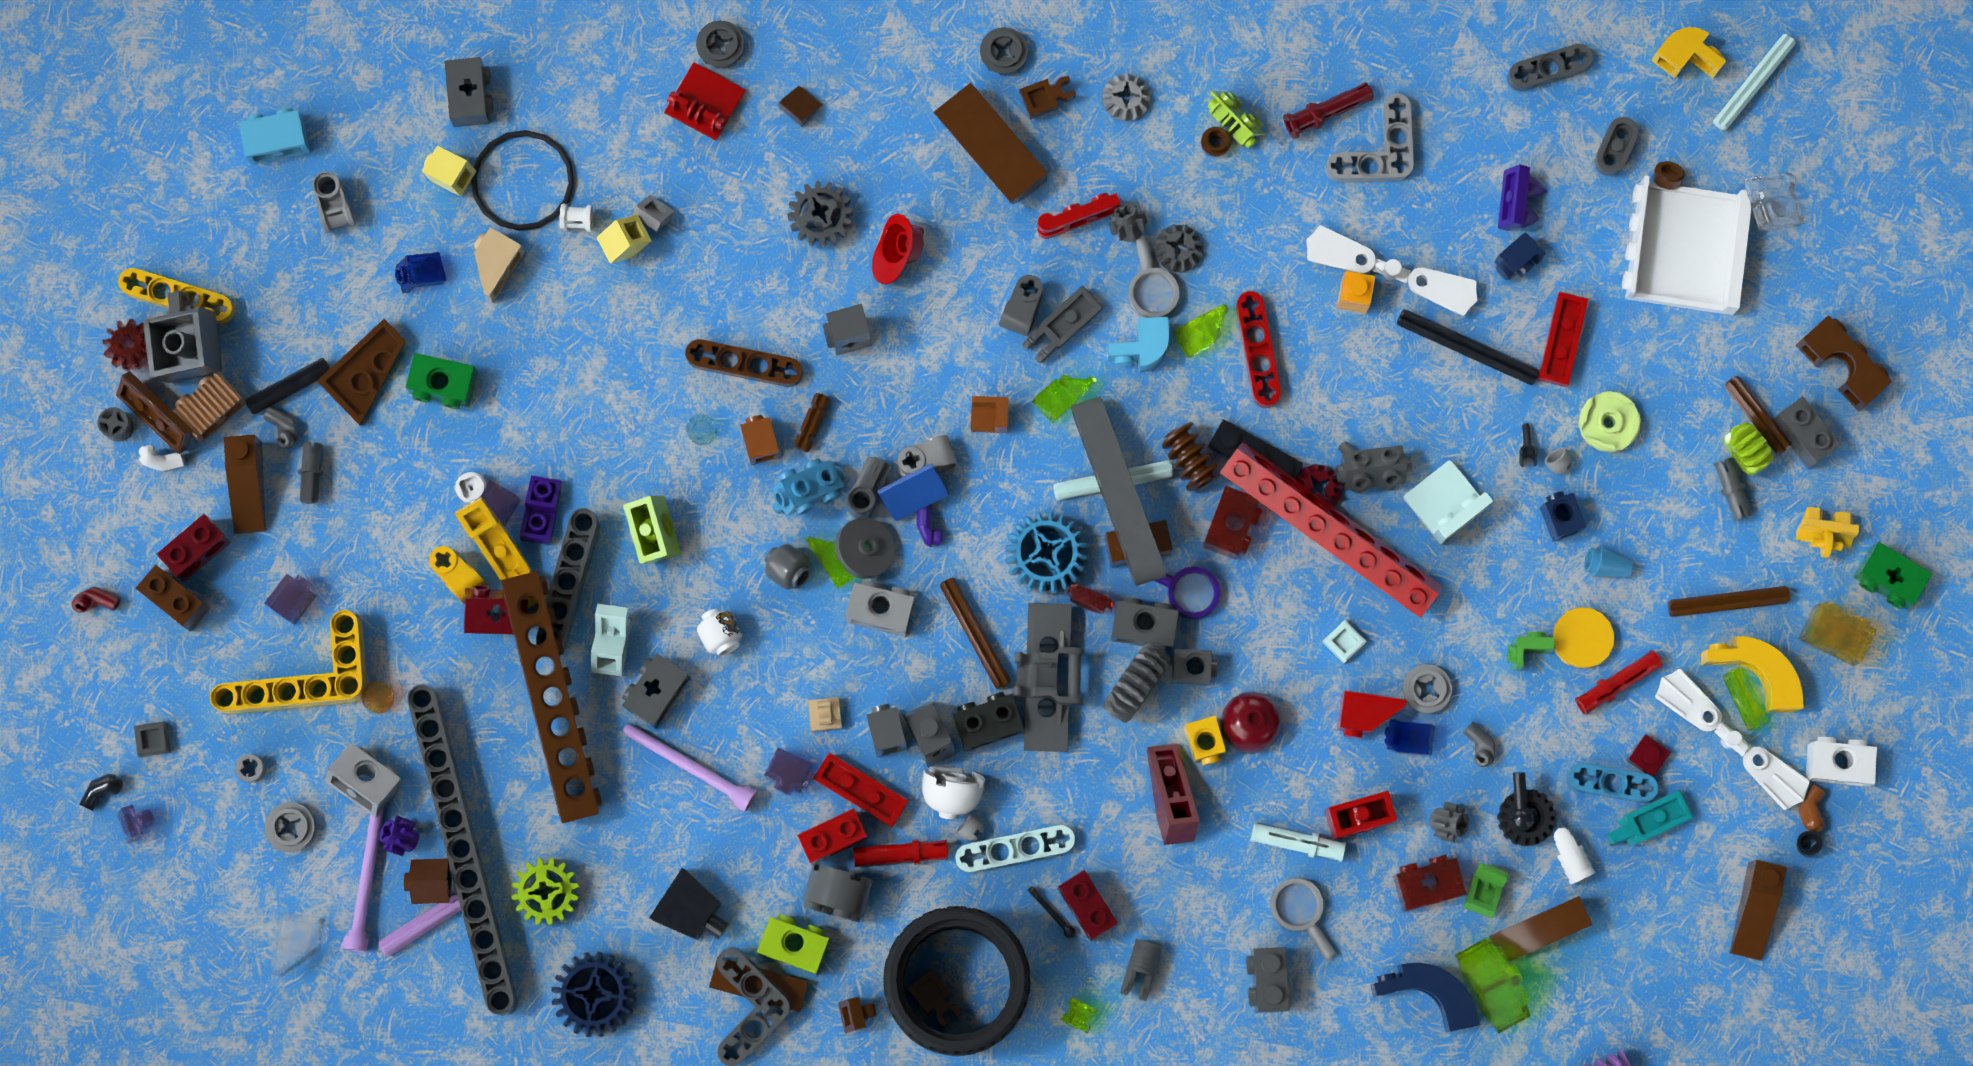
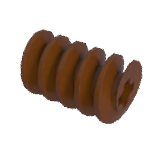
M1193 422L1185 423L1169 432L1164 437L1166 439L1162 443L1163 449H1172L1168 454L1169 460L1179 459L1174 464V469L1177 471L1184 470L1180 475L1181 481L1191 480L1186 486L1189 492L1201 489L1221 476H1213L1212 474L1218 467L1217 464H1206L1212 456L1211 453L1203 455L1200 453L1206 444L1194 443L1200 435L1199 432L1189 434L1188 430L1193 426Z

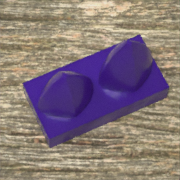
M1519 164L1504 170L1498 220L1499 229L1509 231L1517 227H1528L1539 219L1535 211L1526 202L1527 199L1542 196L1547 190L1538 179L1530 175V167Z

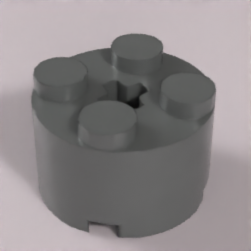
M813 864L803 901H805L803 907L831 915L833 909V915L854 922H860L861 917H864L873 880L863 876L861 878L856 877L853 873Z

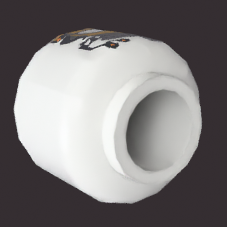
M715 608L701 616L703 621L698 625L697 633L707 652L717 653L720 657L733 652L740 646L739 641L742 639V631L731 612H719L718 608Z

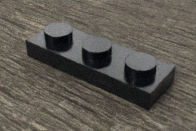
M1225 419L1220 423L1208 445V448L1230 459L1243 441L1294 479L1303 465L1299 460Z

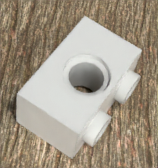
M1817 737V741L1807 744L1806 778L1810 782L1861 787L1874 785L1877 747L1867 746V741L1848 740V744L1836 743V738ZM1837 753H1841L1846 757L1847 767L1845 769L1837 766L1835 762Z

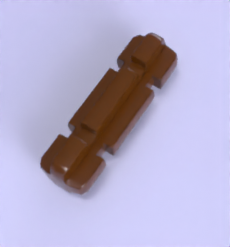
M820 393L814 395L811 402L812 408L808 409L801 425V434L797 435L794 446L798 450L810 451L813 444L812 438L816 437L824 418L823 411L827 410L830 399Z

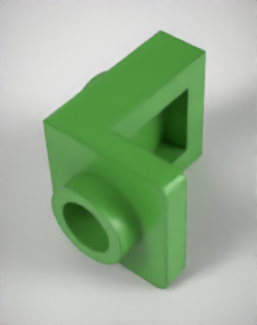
M1528 632L1527 637L1517 636L1512 641V645H1508L1507 660L1508 663H1512L1513 671H1520L1523 668L1524 653L1550 654L1554 650V637H1546L1545 632Z
M1479 863L1471 877L1463 908L1493 918L1509 873L1500 870L1494 865Z

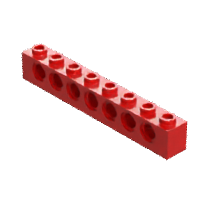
M1243 441L1220 471L1223 476L1421 618L1439 595L1442 588L1441 584Z

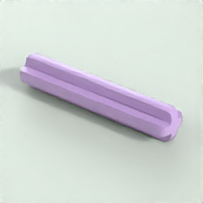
M456 893L451 894L449 903H437L378 942L381 951L386 956H391L459 912L461 907L458 895Z

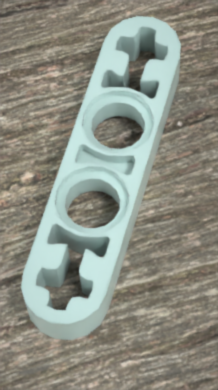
M1057 825L961 846L957 850L955 856L956 864L961 871L974 873L1061 855L1072 849L1075 836L1069 827ZM1058 831H1062L1063 836H1069L1070 840L1065 842L1064 848H1060L1055 843L1048 845L1051 850L1050 852H1044V841L1040 834L1047 833V840L1054 839ZM1033 837L1038 841L1039 850L1035 854L1028 855L1023 852L1021 843L1025 838ZM1002 843L1007 846L1009 855L1005 860L997 861L992 858L991 849L995 844ZM986 846V857L990 864L983 865V858L975 860L973 867H968L965 862L961 863L960 858L965 856L966 850H971L972 855L982 853L979 847Z

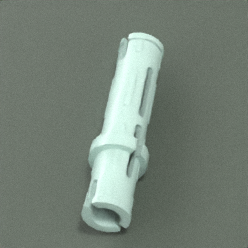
M1254 822L1250 842L1254 841L1307 853V857L1314 858L1316 855L1339 860L1340 862L1343 860L1346 842L1321 838L1317 833L1307 835L1258 824L1257 822Z

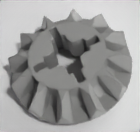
M1129 73L1120 76L1115 75L1113 79L1106 83L1103 90L1102 101L1104 108L1112 117L1121 121H1132L1141 117L1148 109L1150 103L1148 85L1141 80L1140 76L1135 77ZM1128 86L1130 95H1134L1135 98H1131L1127 108H1124L1123 98L1118 97V95L1123 94L1125 87Z
M1431 664L1416 666L1405 676L1402 690L1404 699L1407 700L1406 702L1413 710L1428 714L1438 712L1447 705L1452 694V684L1446 672L1441 668ZM1432 678L1435 679L1431 688L1435 695L1428 694L1420 700L1422 689L1417 683L1425 685Z
M294 802L282 803L268 814L264 827L265 835L274 848L283 852H295L306 848V845L314 838L316 824L311 812L303 805ZM283 817L292 823L301 819L295 827L296 834L298 835L297 838L291 833L282 834L286 828Z

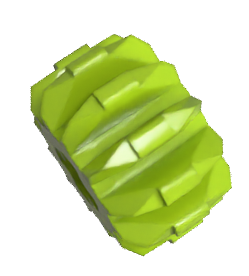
M1748 422L1736 425L1723 438L1726 450L1733 457L1736 465L1743 472L1751 476L1763 471L1774 460L1767 440L1764 439L1761 432L1754 425Z

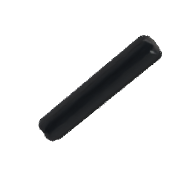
M320 358L246 398V405L252 414H257L316 382L330 369V366L324 358Z

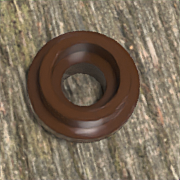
M1211 127L1203 133L1201 147L1209 156L1220 157L1230 149L1231 137L1225 129ZM1217 138L1221 141V145L1214 147L1210 141Z

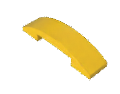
M482 497L454 512L470 539H474L500 580L532 572L508 531ZM528 596V608L538 603L534 597Z

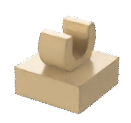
M839 697L808 700L811 732L842 729Z

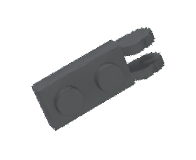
M1081 286L1038 325V329L1024 341L1022 346L1028 350L1035 346L1045 335L1051 343L1039 351L1035 357L1040 364L1053 354L1057 348L1059 350L1096 317L1103 310V306L1084 286Z

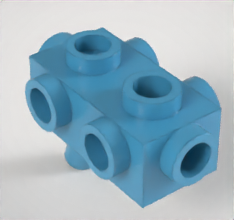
M817 458L804 466V471L797 473L795 469L784 472L778 477L780 481L772 489L775 503L772 504L773 510L777 514L784 511L786 516L795 512L798 515H802L815 507L814 504L822 501L824 505L831 503L840 497L838 492L844 487L845 477L842 469L837 465L833 466L831 460L822 463L820 458Z

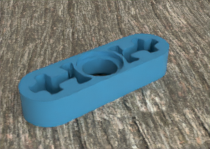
M1588 763L1574 765L1569 769L1566 777L1569 787L1576 792L1637 803H1646L1654 799L1658 793V783L1649 774ZM1582 769L1585 770V776L1594 778L1597 776L1596 771L1600 772L1601 774L1597 780L1598 789L1593 788L1596 782L1586 781L1582 786L1579 785V780L1574 778V774H1578ZM1609 774H1614L1620 779L1621 786L1616 792H1611L1604 786V779ZM1627 777H1631L1629 784L1633 785L1641 784L1642 780L1646 781L1645 784L1651 791L1645 793L1644 797L1640 796V791L1637 789H1629V795L1624 794L1628 785Z

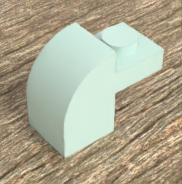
M597 604L595 612V637L591 650V673L622 676L630 633L628 608Z

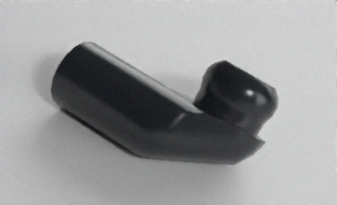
M106 774L92 780L79 805L94 811L101 795L108 792L114 795L120 793L123 788V781L120 778H116L114 774Z

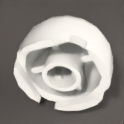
M930 766L929 771L925 768L923 772L922 793L925 802L930 808L939 812V817L957 819V815L967 814L979 804L984 791L985 778L973 771L971 777L962 774V768Z

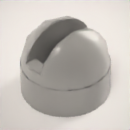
M1558 448L1546 457L1545 464L1553 473L1562 475L1567 473V469L1571 468L1572 459L1565 448Z
M970 814L960 825L956 833L963 839L973 842L978 840L974 835L975 831L977 830L983 834L984 827L975 815Z

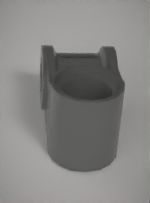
M1025 275L1018 280L1001 316L1000 327L1028 337L1043 297V286L1039 278L1034 275ZM1030 285L1034 286L1035 293H1031L1029 297L1024 296L1023 289H1028Z

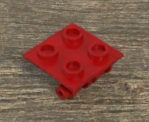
M693 62L677 91L670 93L667 99L669 104L664 114L717 141L746 90Z

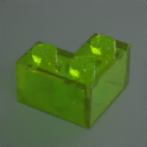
M1487 937L1455 954L1462 976L1477 994L1485 1017L1498 1034L1531 1016L1527 1003L1531 1002L1525 988L1520 985V982L1523 981L1522 975L1515 964L1511 966L1508 964V957L1500 945L1495 947Z

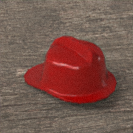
M897 213L887 220L872 258V272L878 283L884 285L893 283L899 278L905 265L917 261L923 252L924 229L911 224L905 215Z

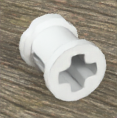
M561 204V231H566L567 228L585 229L587 232H592L594 222L593 205H587L585 208L568 207L567 204Z

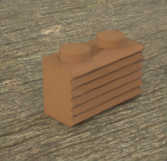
M219 371L214 375H206L198 384L200 388L193 392L191 396L190 394L182 396L175 403L176 408L173 409V412L193 429L192 435L200 443L206 440L246 405L242 396Z

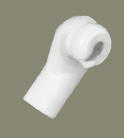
M152 445L143 446L139 449L141 456L139 460L146 467L158 471H166L186 465L183 452L161 456L156 454V448Z

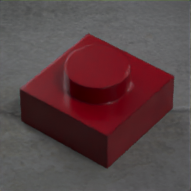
M1645 734L1626 761L1643 773L1655 777L1671 751Z

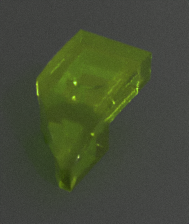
M1226 304L1193 319L1173 331L1187 358H1191L1215 344L1217 339L1221 338L1222 324L1225 314H1227L1229 309Z
M1061 375L1060 379L1052 381L1034 397L1032 403L1054 423L1095 384L1096 379L1094 377H1087V379L1070 378V375Z
M811 536L804 538L837 589L856 578L844 569L845 567L841 561H838L835 555V541L817 539Z

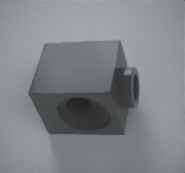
M1174 649L1172 684L1209 685L1211 677L1217 676V659H1212L1211 650ZM1190 660L1199 661L1203 666V672L1198 675L1189 673L1186 667L1187 662Z

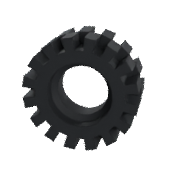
M1527 790V804L1537 811L1539 820L1535 828L1527 831H1517L1510 824V814L1515 809L1514 793L1509 795L1500 805V812L1497 814V820L1500 821L1498 826L1500 830H1503V836L1506 839L1512 840L1511 843L1515 845L1520 844L1524 847L1533 846L1546 840L1552 834V830L1557 822L1555 821L1557 812L1553 810L1552 806L1554 804L1552 800L1548 801L1547 795L1538 793V790Z

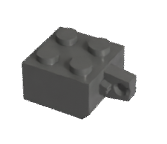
M175 291L168 293L169 310L166 311V315L146 319L143 324L149 377L171 383L223 371L216 312L202 307L194 308V306L190 305L189 296L186 292Z

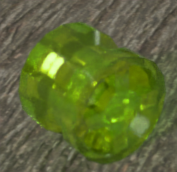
M1071 997L1068 1002L1069 1009L1067 1013L1062 1015L1060 1021L1088 1034L1090 1030L1089 1023L1093 1017H1096L1098 1010Z

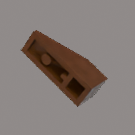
M256 435L224 437L225 470L234 533L266 532L262 441Z
M1761 860L1748 862L1730 954L1758 961L1762 960L1780 903L1787 867Z

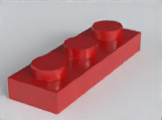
M1558 292L1537 378L1538 381L1568 387L1588 305V298Z
M830 752L813 777V780L891 828L894 827L909 800Z

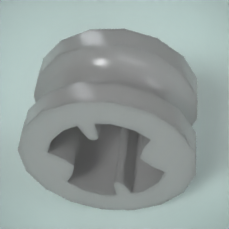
M246 754L237 760L235 771L241 780L248 783H256L264 777L266 766L260 757ZM248 761L252 764L256 761L258 764L255 768L256 774L254 776L248 773L245 776L243 773L247 769L245 763Z

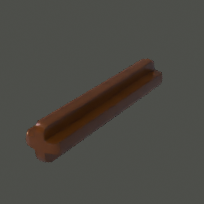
M1735 376L1727 381L1724 385L1725 389L1757 430L1761 432L1774 452L1780 455L1791 447V442L1739 376Z

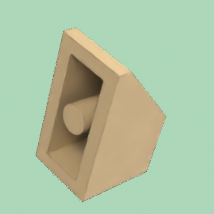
M490 227L486 234L482 233L476 240L474 254L484 294L488 301L494 303L525 252L522 245Z

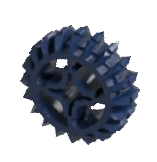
M586 952L584 953L585 963L581 964L579 958L575 956L572 958V962L575 965L573 970L566 964L562 966V969L568 973L566 978L561 975L555 976V979L562 982L563 985L562 988L552 987L551 991L553 993L561 994V998L552 1000V1005H563V1008L556 1012V1016L563 1017L566 1014L569 1016L563 1023L565 1027H569L573 1022H576L573 1031L575 1034H579L583 1026H585L586 1037H592L593 1028H597L599 1037H604V1026H607L614 1033L617 1031L613 1023L615 1020L622 1025L627 1023L625 1018L620 1016L622 1012L633 1014L634 1010L626 1007L627 1001L632 1003L637 1001V997L628 996V991L637 989L636 984L626 985L625 981L631 979L633 975L631 972H626L623 975L620 974L625 967L623 962L618 963L614 968L612 967L615 961L614 956L609 955L606 962L603 963L602 952H597L595 961H592L590 953ZM593 969L586 986L571 987L579 974ZM603 969L612 974L616 979L619 993L607 991L604 988ZM597 985L599 987L597 991L610 995V997L596 998L595 1003L591 1004L589 1002L591 998H587L586 995L579 994V992L587 993V991H593L594 986ZM569 996L584 1000L586 1004L585 1012H587L586 1020L574 1012ZM618 1002L616 1008L609 1016L596 1021V1014H598L599 1008L603 1003Z

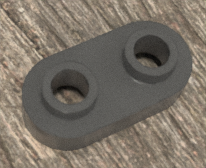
M1620 117L1612 121L1608 127L1594 160L1595 166L1600 173L1613 176L1618 174L1625 166L1639 134L1638 127L1633 120L1627 117ZM1623 131L1626 134V138H1618L1616 132ZM1605 158H1612L1614 165H1607Z

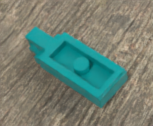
M1678 790L1624 815L1623 818L1617 820L1620 828L1605 836L1610 846L1625 839L1628 845L1631 846L1694 818L1681 790Z

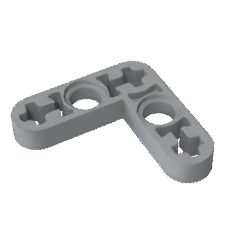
M1400 93L1391 94L1384 102L1382 109L1384 151L1334 153L1329 157L1325 166L1326 175L1330 180L1338 183L1403 181L1410 176L1414 166L1412 115L1410 100L1405 95ZM1394 102H1398L1399 107H1404L1399 114V122L1393 123L1395 111L1389 109ZM1394 130H1401L1406 135V141L1400 145L1394 144L1390 140V133ZM1397 152H1402L1401 164L1407 165L1402 173H1398L1397 168L1392 167L1397 160ZM1352 160L1357 161L1355 166L1356 174L1354 175L1352 174L1353 168L1344 169L1342 174H1337V169L1331 168L1335 166L1336 161H1341V165L1344 167L1352 166ZM1364 160H1373L1377 164V172L1374 174L1364 173L1361 169V163Z

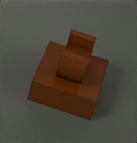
M859 997L838 1002L845 1033L866 1028L864 1019L877 1016L874 1003L861 1006Z

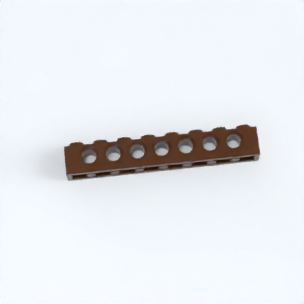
M538 571L500 580L560 822L563 824L599 814L597 807L603 805L598 787L592 788L590 776H594L595 772L591 757L585 758L582 746L587 745L583 727L577 728L574 716L580 715L576 697H569L567 686L572 685L568 666L562 668L559 656L564 655V649L560 636L554 637L552 625L557 624L553 606L547 607L544 595L549 594L545 576L539 577ZM526 596H532L538 602V608L533 614H525L521 609V601ZM536 626L543 628L546 633L545 640L538 645L532 644L528 638L529 631ZM541 657H549L553 662V669L549 674L541 675L536 670V663ZM550 687L558 688L561 693L560 701L555 705H548L544 701V692ZM556 718H565L569 725L567 732L563 735H555L551 729L552 722ZM565 748H572L576 753V759L571 765H563L559 761V754ZM573 778L581 779L584 784L583 791L578 795H570L567 792V783Z

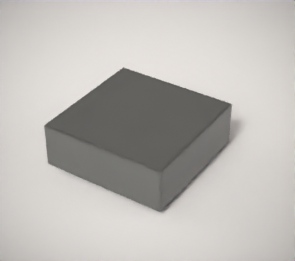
M167 722L134 726L138 757L171 753Z

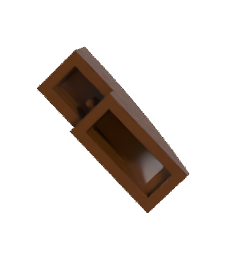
M1578 896L1488 937L1501 965L1593 924Z

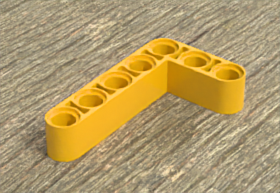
M349 610L337 611L330 620L333 673L222 683L212 689L209 698L211 705L224 714L234 715L355 703L362 700L367 693L362 621ZM348 618L353 619L354 625L352 630L347 633H341L339 629L341 622ZM348 649H354L356 652L354 661L344 664L342 662V654ZM352 679L357 680V690L353 694H345V683ZM321 682L326 683V693L322 697H314L313 688L315 685ZM290 685L294 686L296 689L295 696L291 700H283L282 692L284 688ZM256 689H263L265 693L263 700L260 703L253 704L251 701L252 693ZM225 692H232V703L229 706L222 707L220 704L221 696Z

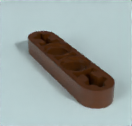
M702 339L691 341L685 350L688 363L693 368L783 387L796 386L802 379V367L796 359ZM699 347H703L705 354L713 355V349L718 350L715 355L716 365H710L712 360L708 357H701L700 361H696L695 356L691 354L692 351L697 352ZM725 353H734L738 357V362L734 367L726 368L721 365L720 360ZM755 359H763L767 362L768 367L764 373L755 374L751 371L750 365ZM772 362H778L776 367L782 370H786L788 365L793 366V371L797 374L791 375L790 380H786L784 373L775 371V377H770L773 371Z

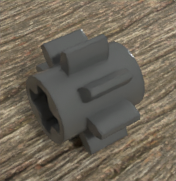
M1121 205L1115 209L1114 214L1110 215L1112 222L1108 224L1112 235L1118 234L1120 241H1135L1142 236L1143 232H1146L1145 224L1148 222L1145 212H1138L1136 205Z
M1444 802L1443 808H1436L1430 817V826L1432 830H1435L1434 836L1453 843L1456 836H1464L1469 827V818L1467 814H1464L1465 808L1458 807V804Z

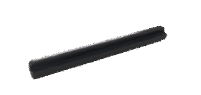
M1403 309L1398 317V326L1526 384L1533 385L1539 375L1537 368L1406 309Z

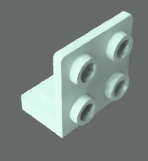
M1450 460L1403 497L1404 501L1440 544H1443L1481 514L1493 502L1486 492L1480 496Z

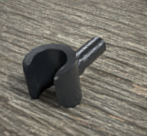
M1524 423L1522 425L1523 446L1519 451V464L1523 467L1524 459L1532 458L1534 466H1536L1538 450L1532 445L1530 424Z

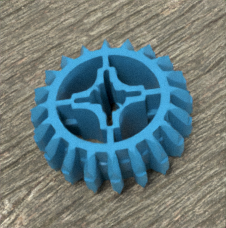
M1037 512L1036 523H1033L1031 518L1026 516L1024 521L1027 528L1017 523L1015 530L1020 535L1010 533L1008 539L1015 543V545L1005 546L1006 552L1014 554L1005 559L1006 564H1016V566L1009 570L1010 575L1021 573L1017 579V584L1021 585L1026 579L1029 580L1027 590L1030 592L1034 589L1035 584L1040 585V595H1044L1045 586H1050L1051 593L1056 594V584L1058 583L1063 590H1067L1069 587L1066 581L1067 578L1073 583L1078 581V577L1073 571L1083 573L1085 567L1077 563V561L1085 562L1088 559V555L1079 553V551L1087 549V543H1077L1083 537V532L1078 531L1072 534L1071 532L1074 530L1076 523L1072 521L1065 527L1063 525L1066 518L1064 515L1059 517L1058 522H1054L1053 512L1048 513L1046 521H1043L1041 512ZM1039 531H1054L1064 538L1050 541ZM1031 535L1036 550L1029 555V558L1022 561L1021 547L1024 541ZM1041 545L1042 547H1047V550L1049 548L1054 550L1051 555L1052 562L1050 559L1045 560V557L1044 559L1040 557ZM1070 546L1072 559L1068 567L1062 572L1057 556ZM1044 566L1053 576H1039L1031 572L1029 568Z

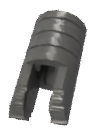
M1140 939L1135 940L1121 987V994L1128 995L1130 993L1135 975L1139 973L1144 976L1139 988L1138 997L1140 1000L1147 1001L1162 946Z

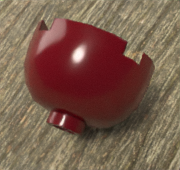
M1252 691L1240 693L1228 702L1223 709L1220 724L1224 738L1234 749L1243 753L1254 754L1265 751L1275 743L1280 736L1283 721L1281 711L1275 701L1266 694Z

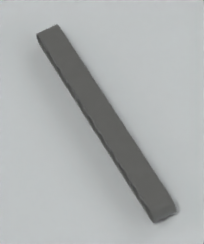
M424 684L416 685L408 693V705L483 996L489 1011L500 1016H506L516 1009L518 1004L517 995L440 698L429 686ZM422 693H430L431 701L429 705L424 708L418 707L416 704L417 697ZM430 722H436L439 726L438 733L433 737H426L424 734L425 726ZM438 752H445V764L441 767H433L432 757ZM445 782H453V794L449 797H441L439 792L440 786ZM458 811L462 815V821L459 826L451 828L447 824V818L450 813ZM462 841L468 842L470 845L468 855L458 858L455 854L456 845ZM470 871L476 872L478 876L476 885L472 888H466L463 885L464 875ZM476 902H483L486 907L485 914L480 918H473L470 912L471 906ZM484 932L492 933L494 940L493 944L487 949H482L478 944L479 936ZM492 962H498L501 966V974L496 979H489L486 974L487 966ZM505 992L509 997V1004L505 1009L498 1010L494 1005V999L497 994Z

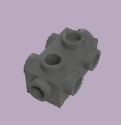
M1345 441L1338 447L1342 456L1341 465L1336 466L1338 483H1343L1345 491L1351 490L1355 493H1362L1367 488L1382 487L1383 489L1390 490L1399 484H1405L1406 476L1412 475L1411 458L1405 457L1402 445L1355 451Z

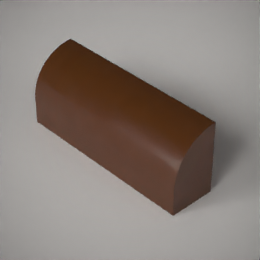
M971 82L933 112L1011 204L1023 200L1047 181L1048 172Z

